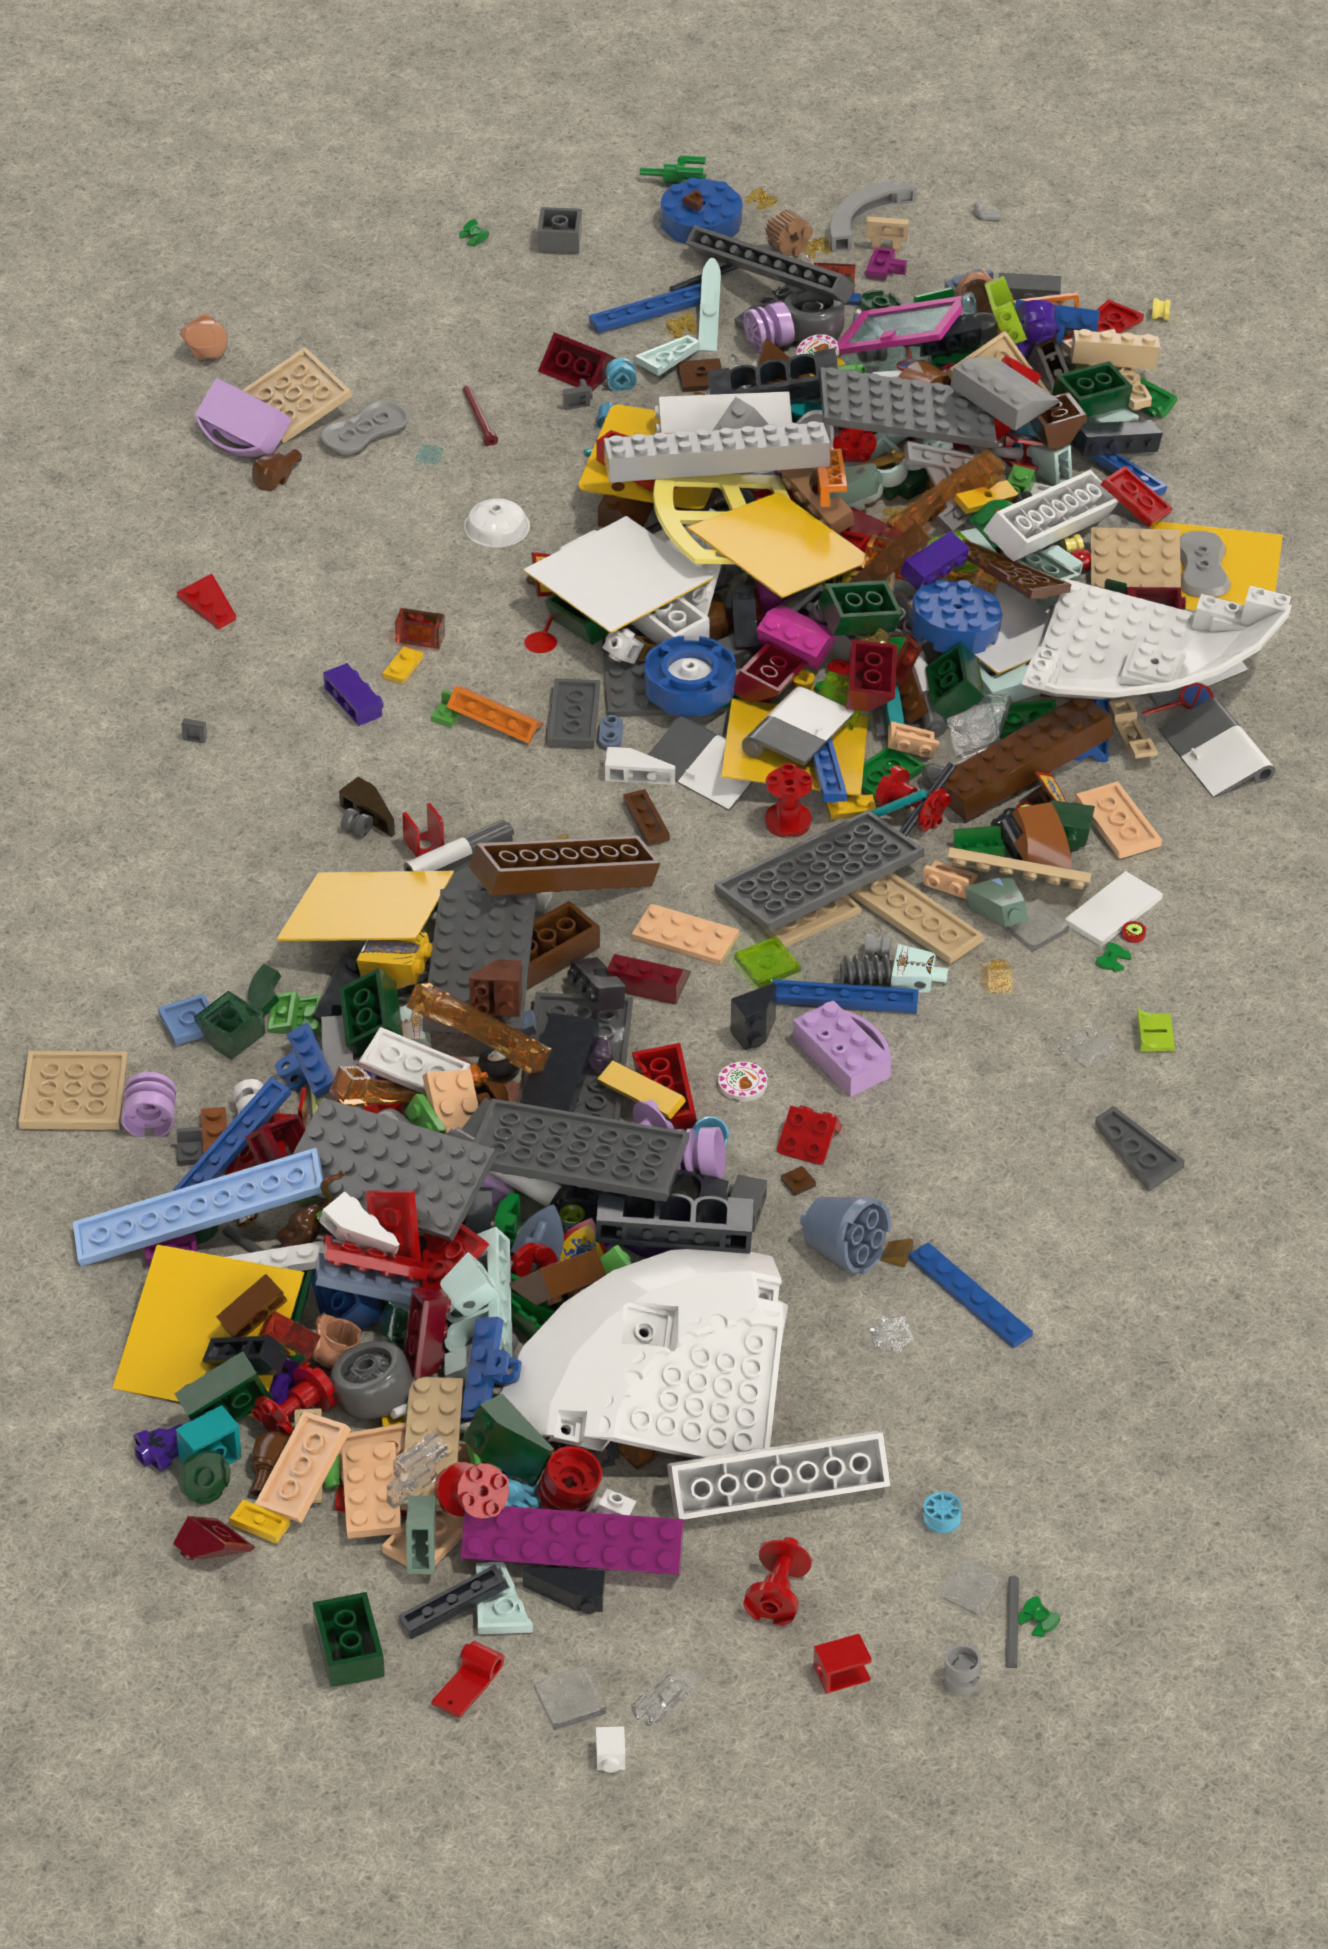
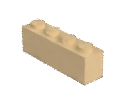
M1087 329L1074 330L1070 350L1071 362L1096 365L1110 361L1116 367L1156 370L1160 343L1159 338L1151 334L1133 335L1132 333L1119 334L1110 331L1093 332Z

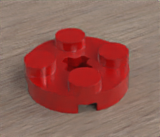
M527 1243L513 1254L511 1258L513 1264L510 1273L524 1277L530 1274L532 1264L537 1265L534 1270L537 1271L558 1263L557 1255L546 1244Z

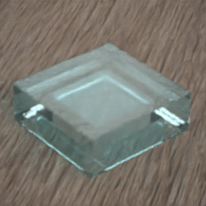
M422 444L416 456V462L437 465L443 454V448Z

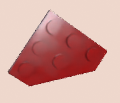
M461 1224L453 1241L424 1233V1238L427 1239V1246L423 1250L422 1262L428 1263L429 1273L427 1280L421 1281L420 1288L442 1289L440 1285L441 1280L468 1252L478 1260L490 1244L463 1224Z

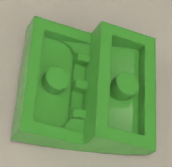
M297 991L276 994L279 1001L271 1008L268 1023L269 1033L288 1034L296 1027L308 1022L314 1034L320 1035L322 1023L311 1017L321 994L299 997Z

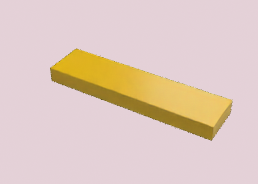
M613 1060L598 1077L600 1084L637 1103L653 1100L658 1105L662 1115L669 1119H672L686 1101L682 1095Z

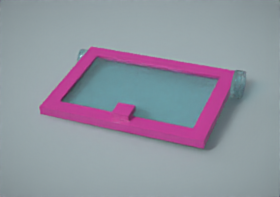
M966 292L962 296L866 310L860 314H854L853 323L837 343L839 355L941 340L962 311L966 314L976 311V298L972 292Z

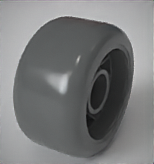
M803 289L789 294L783 301L793 320L795 342L801 343L806 338L814 335H828L835 339L842 333L845 325L844 303Z
M369 1341L356 1345L342 1354L331 1370L330 1380L334 1385L335 1396L343 1411L355 1418L375 1419L390 1414L392 1409L403 1405L407 1401L413 1376L407 1358L398 1346L386 1341Z

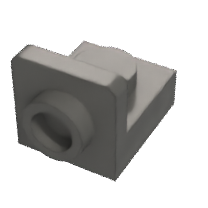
M585 379L580 380V387L563 390V407L565 410L590 406V399L593 398L591 386H587Z
M178 1128L176 1132L179 1166L195 1165L203 1155L202 1128Z

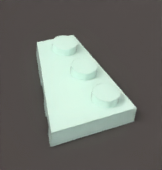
M686 335L635 355L636 364L659 376L700 349V342Z
M504 1562L476 1563V1574L495 1564L508 1585V1588L477 1604L478 1635L533 1633V1624L530 1618L528 1619L525 1607L515 1591L514 1583Z

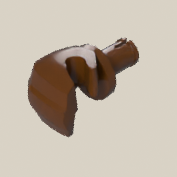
M293 449L285 456L280 453H272L257 459L252 468L253 483L259 489L267 491L275 490L278 483L281 485L286 484L289 475H291L292 466L302 461L301 453L297 449Z
M713 593L707 615L709 618V638L715 641L730 636L732 629L728 608L721 603V596L717 593Z
M270 1431L260 1434L255 1441L251 1455V1469L256 1475L250 1488V1492L254 1496L258 1497L289 1440V1437L281 1432Z

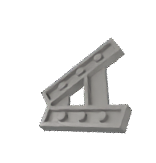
M909 441L904 445L905 464L922 467L927 470L946 508L934 521L946 533L950 531L954 533L977 512L966 514L955 502L956 494L962 492L953 474L965 476L971 487L970 490L994 484L996 482L988 475L987 458Z

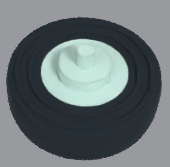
M498 1046L486 1051L479 1057V1067L482 1072H487L488 1076L505 1075L516 1071L523 1065V1055L520 1048L516 1046Z

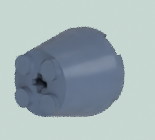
M819 1196L811 1204L808 1211H804L800 1217L805 1243L844 1270L852 1273L865 1274L880 1260L885 1251L882 1249L886 1232L891 1231V1217L886 1204L871 1197Z

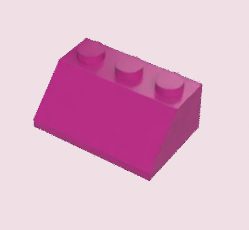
M783 605L769 610L757 627L758 642L765 645L769 641L807 661V666L816 670L819 669L839 636L832 635L829 627Z

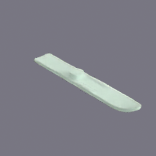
M710 258L706 262L702 272L698 337L700 342V349L698 351L717 352L721 273L715 258Z

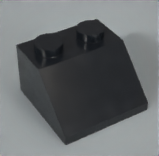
M775 983L731 998L730 1032L744 1050L760 1047L763 1043H766L776 1020L777 985Z

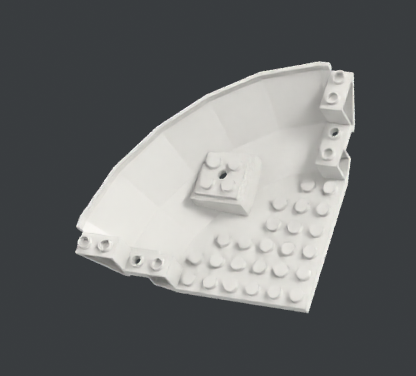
M1065 579L1066 582L1072 584L1070 593L1060 594L1042 646H1038L1035 657H1031L1022 686L1024 689L1055 697L1108 699L1169 691L1219 675L1263 648L1288 619L1292 605H1289L1291 596L1250 586L1245 605L1201 594L1196 612L1192 613Z
M682 1249L670 1250L613 1270L564 1302L523 1346L517 1357L522 1362L519 1380L512 1384H505L500 1394H503L548 1443L555 1441L602 1452L609 1442L613 1441L692 1459L770 1448L784 1325L783 1303L778 1302L781 1276L772 1256L754 1252L746 1254ZM639 1330H646L648 1337H642L639 1334ZM561 1428H566L569 1434H563Z

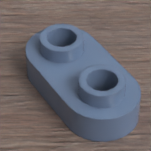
M615 715L603 717L600 721L599 746L606 751L607 747L620 748L623 735L622 719Z

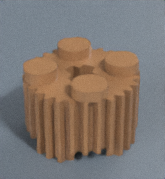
M785 209L780 212V215L777 214L776 217L768 219L767 226L764 227L767 232L766 239L769 246L780 254L794 257V255L797 257L801 256L805 252L804 247H807L806 244L809 243L808 240L811 239L813 234V228L809 223L790 209Z

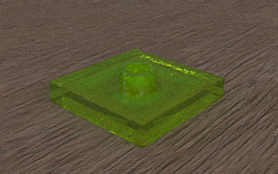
M776 936L734 953L736 962L758 988L771 984L773 979L781 980L801 972V965Z

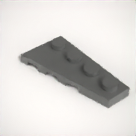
M1112 1106L1095 1118L1097 1128L1148 1192L1184 1168V1159L1116 1107Z

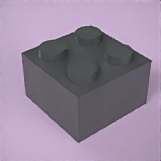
M541 207L537 230L538 252L579 253L582 234V209Z

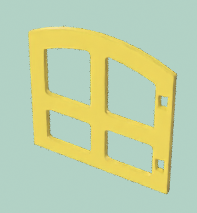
M720 474L656 479L653 490L654 509L663 530L672 543L694 564H735L727 557H716L724 556L717 550L703 549L682 525L696 524L725 512L678 511L674 509V487L720 488L730 510L746 505L739 488L769 489L772 494L780 492L789 498L779 475Z

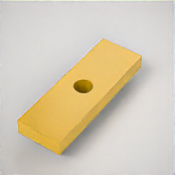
M1005 480L958 493L954 500L961 507L962 511L969 514L979 511L992 500L1000 499L1010 502L1018 495V492Z

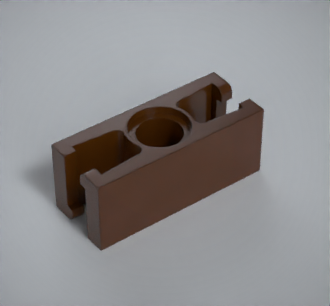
M265 1274L219 1313L216 1318L231 1337H246L288 1300L283 1295V1291Z

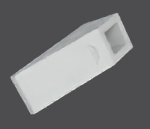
M343 1192L322 1210L319 1222L337 1239L355 1242L356 1246L370 1249L371 1247L380 1249L388 1257H392V1254H397L399 1247L397 1238L391 1232H387L379 1224L375 1216L368 1214L361 1207L359 1201L354 1197H350L346 1192Z

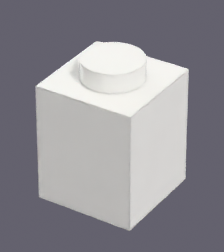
M596 1727L597 1770H604L609 1773L625 1770L624 1727Z

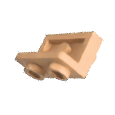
M892 721L888 726V748L932 758L939 747V741L934 740V732Z
M936 860L931 866L926 865L923 869V885L967 899L965 886L978 882V874Z

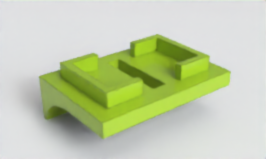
M1138 1006L1136 1019L1140 1052L1175 1051L1171 1013H1147Z

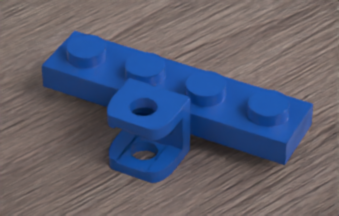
M1016 299L1015 310L1026 301ZM1053 304L1057 309L1055 321L1060 331L1056 334V339L1060 347L1064 340L1065 329H1087L1097 332L1099 310Z
M308 1022L286 1034L294 1053L291 1052L281 1058L275 1064V1068L281 1079L285 1080L290 1091H295L309 1084L312 1093L319 1099L339 1087ZM290 1064L288 1068L283 1069L285 1065ZM299 1077L297 1081L292 1082L294 1078Z
M500 1317L476 1318L461 1418L465 1421H472L479 1405L492 1399L494 1382L498 1385H505L519 1380L522 1362L517 1358L510 1357L507 1351L499 1350L504 1320ZM513 1367V1372L507 1375L508 1369Z

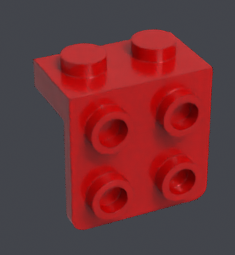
M790 1105L777 1146V1152L822 1165L826 1161L834 1133H840L842 1124L835 1114L829 1112L821 1114L814 1112V1109L800 1105L796 1107Z

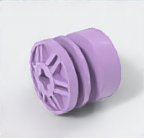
M778 301L766 305L765 308L757 307L745 311L743 319L745 334L749 344L753 345L756 353L762 351V344L766 338L778 348L793 343L795 334L791 314L783 302Z
M143 1072L128 1079L124 1087V1103L122 1108V1125L126 1131L137 1137H144L145 1128H155L154 1137H163L171 1131L174 1126L176 1086L173 1081L165 1075L156 1072Z
M720 1127L701 1128L698 1138L694 1129H687L686 1132H689V1142L678 1170L693 1171L698 1175L700 1171L702 1178H704V1175L723 1179L726 1168L724 1137Z

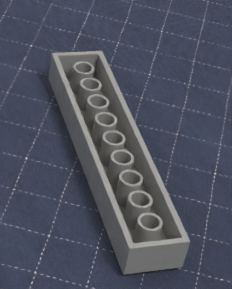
M811 421L808 424L788 423L781 426L769 424L764 427L745 426L740 429L722 428L712 431L702 429L698 432L678 431L671 434L659 432L654 435L612 436L604 438V458L609 483L828 467L830 466V442L824 423Z

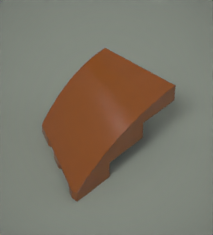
M922 359L909 365L898 376L901 379L920 380L922 382L941 383L943 385H947L950 380L946 373Z
M1052 803L1017 808L1012 814L1022 829L1023 834L1014 845L1022 859L1027 862L1073 870L1067 837Z

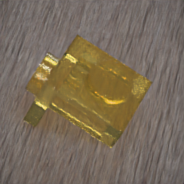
M1001 959L985 963L988 993H1011L1012 968L1010 964Z

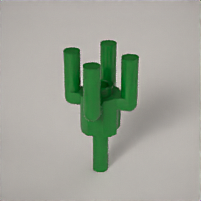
M680 155L677 163H664V168L640 167V175L663 177L664 183L676 184L685 182L689 178L706 179L703 167H686V164L706 165V156Z

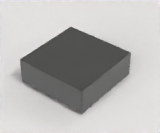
M184 718L181 723L183 740L205 743L207 739L206 722Z

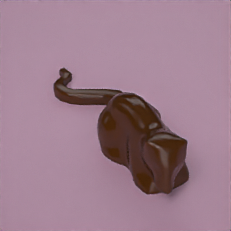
M345 1171L328 1176L321 1182L320 1189L325 1196L323 1202L304 1207L290 1216L287 1226L275 1236L276 1240L281 1243V1246L278 1248L313 1243L321 1229V1224L316 1214L334 1201V1196L328 1186L333 1181L342 1179Z

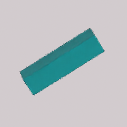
M896 686L895 699L883 704L887 732L891 721L904 724L899 688Z

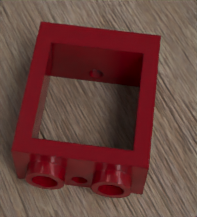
M1127 587L1126 595L1181 610L1186 609V597L1182 596L1181 587Z
M299 1114L262 1126L245 1136V1139L257 1164L261 1165L283 1158L272 1134L281 1131L291 1154H293L306 1129Z

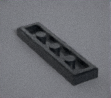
M494 1564L398 1615V1618L410 1639H413L508 1588V1585Z

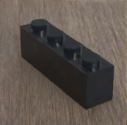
M1152 420L1083 423L1071 443L1082 456L1158 452L1163 432Z

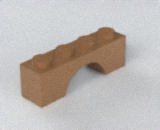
M814 468L781 470V483L785 489H790L795 500L799 504L802 503L806 507V511L837 534L855 524L853 511L841 497L831 498L830 507H821L819 496L812 491L817 484Z

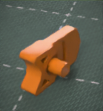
M476 1064L470 1065L473 1083L487 1081V1072H482Z

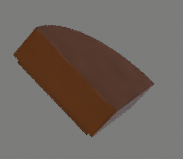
M695 189L683 197V204L699 212L703 207L701 192Z

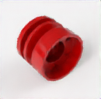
M568 1446L555 1451L548 1460L544 1473L538 1483L537 1496L541 1499V1505L545 1509L587 1511L602 1480V1468L599 1461L592 1453L580 1447Z

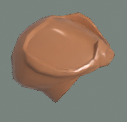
M984 270L968 273L960 279L956 287L955 297L969 295L963 301L964 306L962 308L965 314L972 313L976 315L982 312L993 314L985 288V283L993 279Z
M209 314L198 316L186 324L184 328L180 329V337L189 345L193 355L198 360L204 358L217 359L224 355L228 345L227 332L223 325Z
M324 1313L314 1322L317 1330L316 1341L312 1350V1359L329 1371L332 1370L335 1362L342 1354L352 1347L361 1344V1329L348 1320L335 1318Z

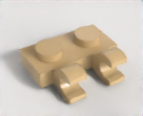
M867 216L866 238L872 239V250L875 247H880L881 239L893 240L892 249L900 252L902 241H907L909 220Z

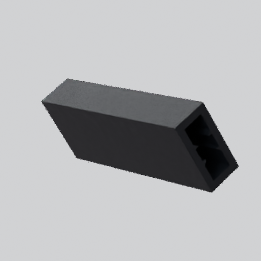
M550 1012L520 1103L568 1112L575 1111L599 1039V1020Z

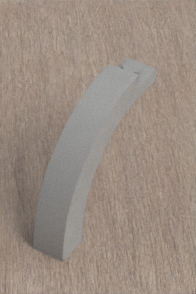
M893 180L864 187L845 198L837 206L831 218V251L852 250L853 235L851 230L857 221L866 214L887 206L916 203V184L895 185Z

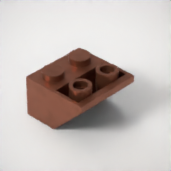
M496 959L469 975L470 1014L520 1017L523 997L522 960Z

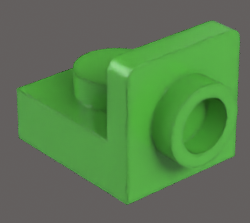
M443 690L441 693V703L431 715V721L451 728L462 714L446 707L452 692Z

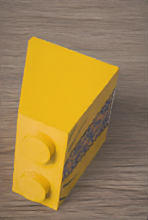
M420 932L416 940H367L357 958L360 976L362 977L381 968L396 981L397 989L416 984L420 974L424 972L427 959L432 955L433 947L429 943L427 933Z

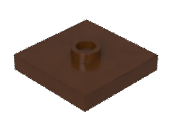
M720 358L681 361L677 364L683 392L709 390L708 371L722 369Z

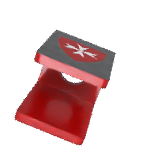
M1007 432L1004 447H1012L1015 442L1022 443L1024 454L1020 459L1001 457V460L1011 467L1018 465L1038 471L1039 467L1029 461V456H1027L1026 452L1030 445L1043 446L1044 442L1033 435Z

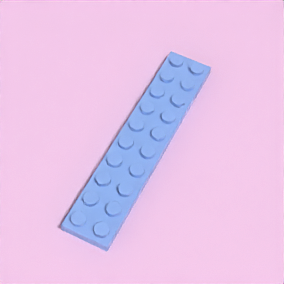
M317 1148L74 1221L73 1228L78 1262L81 1266H85L321 1194L320 1184L324 1179Z

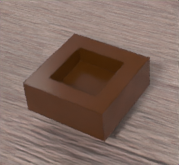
M803 1166L781 1175V1181L794 1196L816 1187L815 1179Z

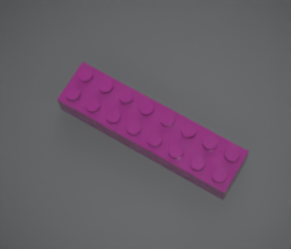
M504 1506L497 1516L485 1519L475 1518L465 1512L461 1558L680 1575L685 1520Z

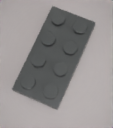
M555 678L548 746L594 748L600 680Z

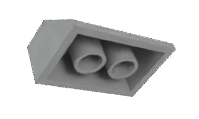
M735 397L713 430H720L722 428L740 429L745 426L764 427L769 424L754 407Z

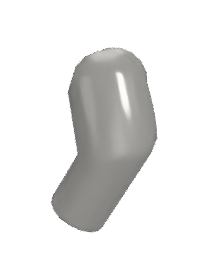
M975 202L973 204V214L981 220L1000 221V211L984 210V203Z
M997 441L995 449L991 450L994 456L1009 459H1020L1024 454L1022 448L1003 447L1001 441Z

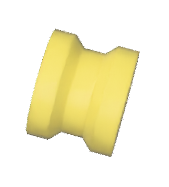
M1154 298L1152 319L1163 318L1168 321L1171 300L1160 301L1158 298Z
M1079 534L1060 540V547L1068 553L1075 549H1084L1083 540Z

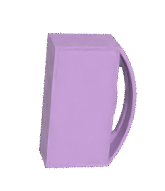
M218 378L215 379L195 413L199 426L211 441L225 451L245 457L272 454L292 421L279 409ZM218 430L229 441L241 446H248L249 448L234 449L227 447L213 435V432Z
M831 1001L793 1020V1040L850 1097L890 1078L891 1053L889 1046L878 1029L864 1018L843 1010L837 1003Z

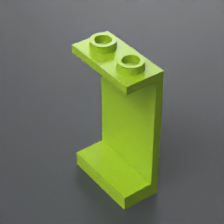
M1002 276L985 283L991 308L1001 333L1006 331L1014 344L1027 340L1005 277Z

